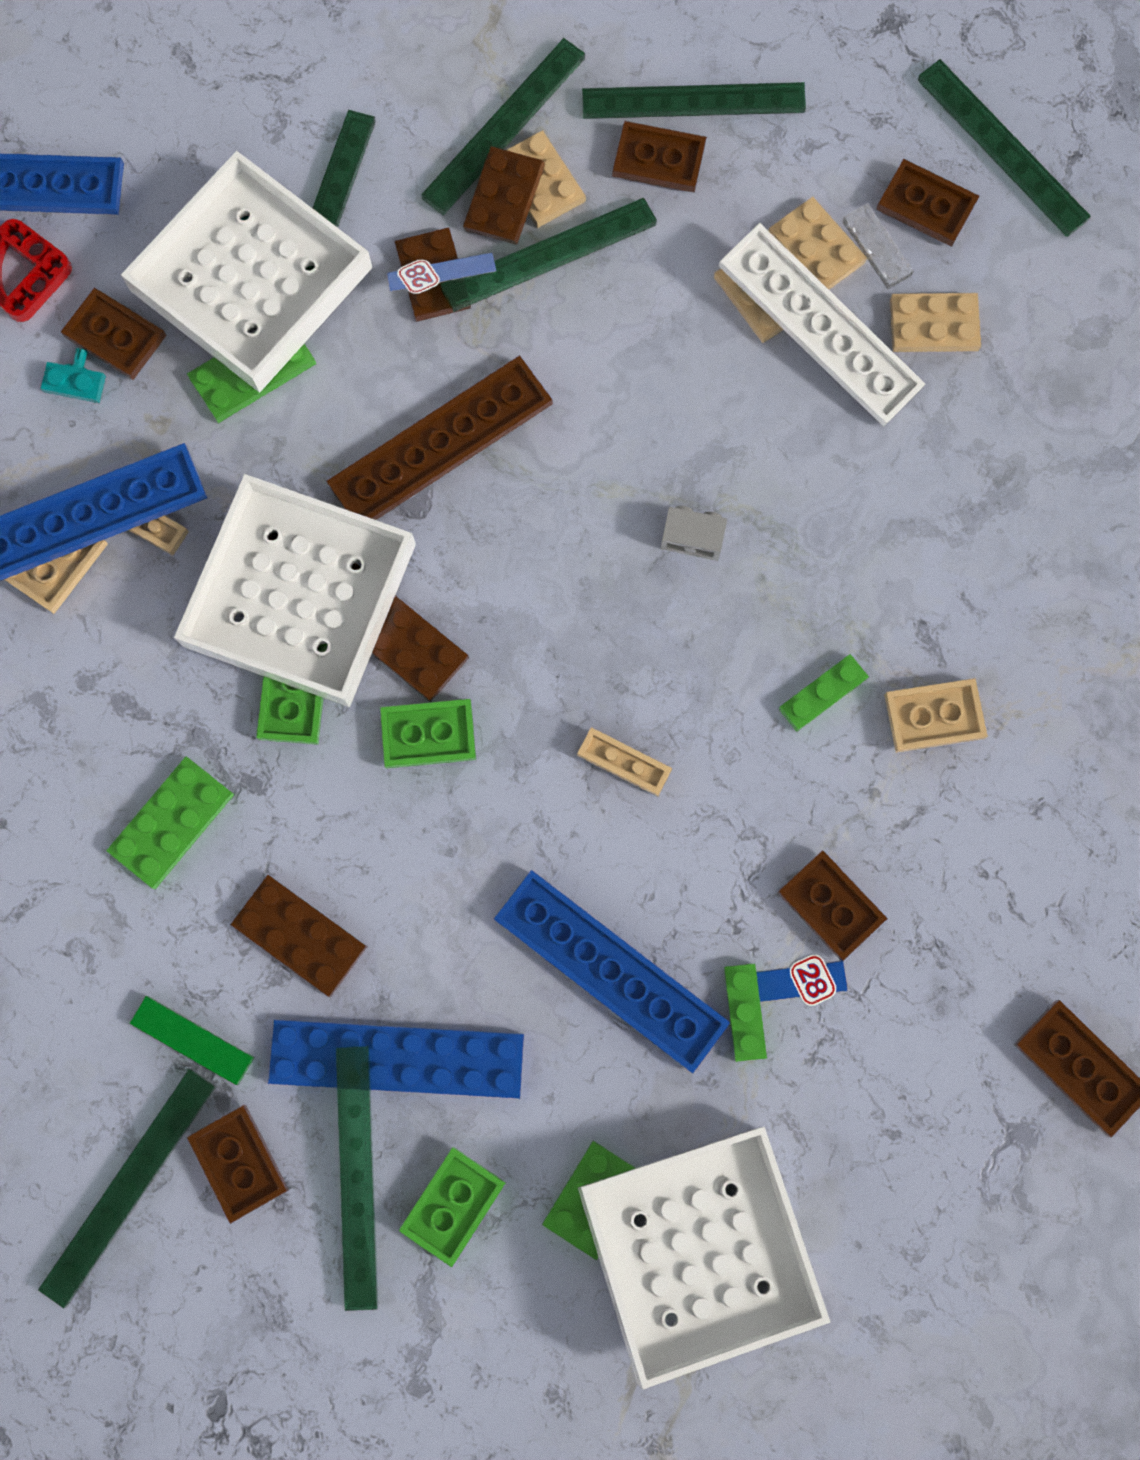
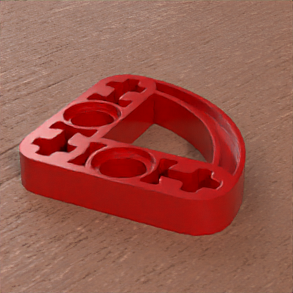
M9 219L0 226V306L13 320L25 322L33 317L72 272V265L62 251L22 221ZM11 232H20L24 238L23 242L15 235L11 236ZM33 245H43V250L38 255L29 254V250ZM10 247L35 267L7 296L2 281V265L5 254ZM56 262L57 264H62V267L53 268L52 265ZM45 272H47V274H48L49 276H50V275L52 276V278H51L50 280H49V278L45 275ZM40 280L46 283L42 291H32V285L36 281ZM28 293L32 300L28 296L26 297L25 294ZM17 304L24 305V309H15V306Z

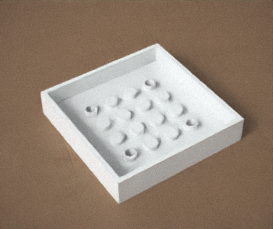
M236 151L127 267L121 276L133 294L260 393L372 269L369 252ZM244 216H250L247 220H241ZM308 266H315L311 271L306 270ZM192 277L190 282H184L186 278ZM252 328L258 329L257 332L253 334L249 333L250 329Z
M244 474L174 638L185 648L350 707L416 543L413 534ZM272 533H278L276 540H269V536ZM356 562L362 564L358 570L351 569L352 565ZM237 614H244V618L240 622H235V616ZM321 644L328 645L325 652L318 651V647Z
M765 1126L578 1187L638 1386L642 1389L831 1323ZM729 1183L733 1184L736 1189L733 1196H728L725 1191ZM638 1214H642L645 1218V1224L642 1227H637L634 1223V1218ZM764 1280L768 1288L765 1293L761 1294L757 1286L760 1281ZM668 1313H674L676 1316V1322L671 1326H668L665 1322V1317Z

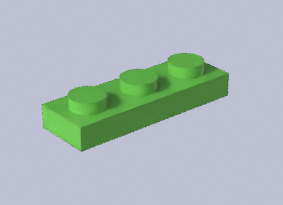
M849 654L782 704L778 709L795 731L798 732L865 682L869 676L854 657Z
M746 964L724 967L735 1062L767 1059L756 965Z

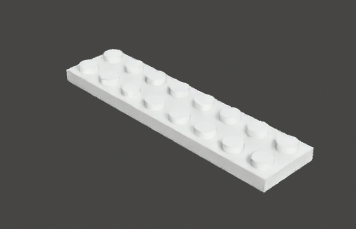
M761 223L719 262L718 266L883 427L924 387L925 383Z

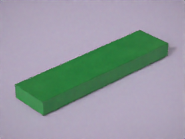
M145 996L129 1023L235 1085L240 1084L255 1058L149 996Z

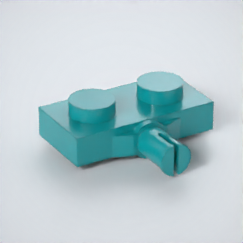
M76 348L72 364L62 365L47 362L40 388L44 393L100 404L106 375L84 367L88 354L87 350Z

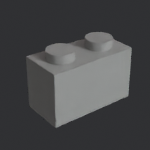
M686 506L669 507L661 549L718 561L727 518H722L716 512H705L704 514L693 512L691 508Z

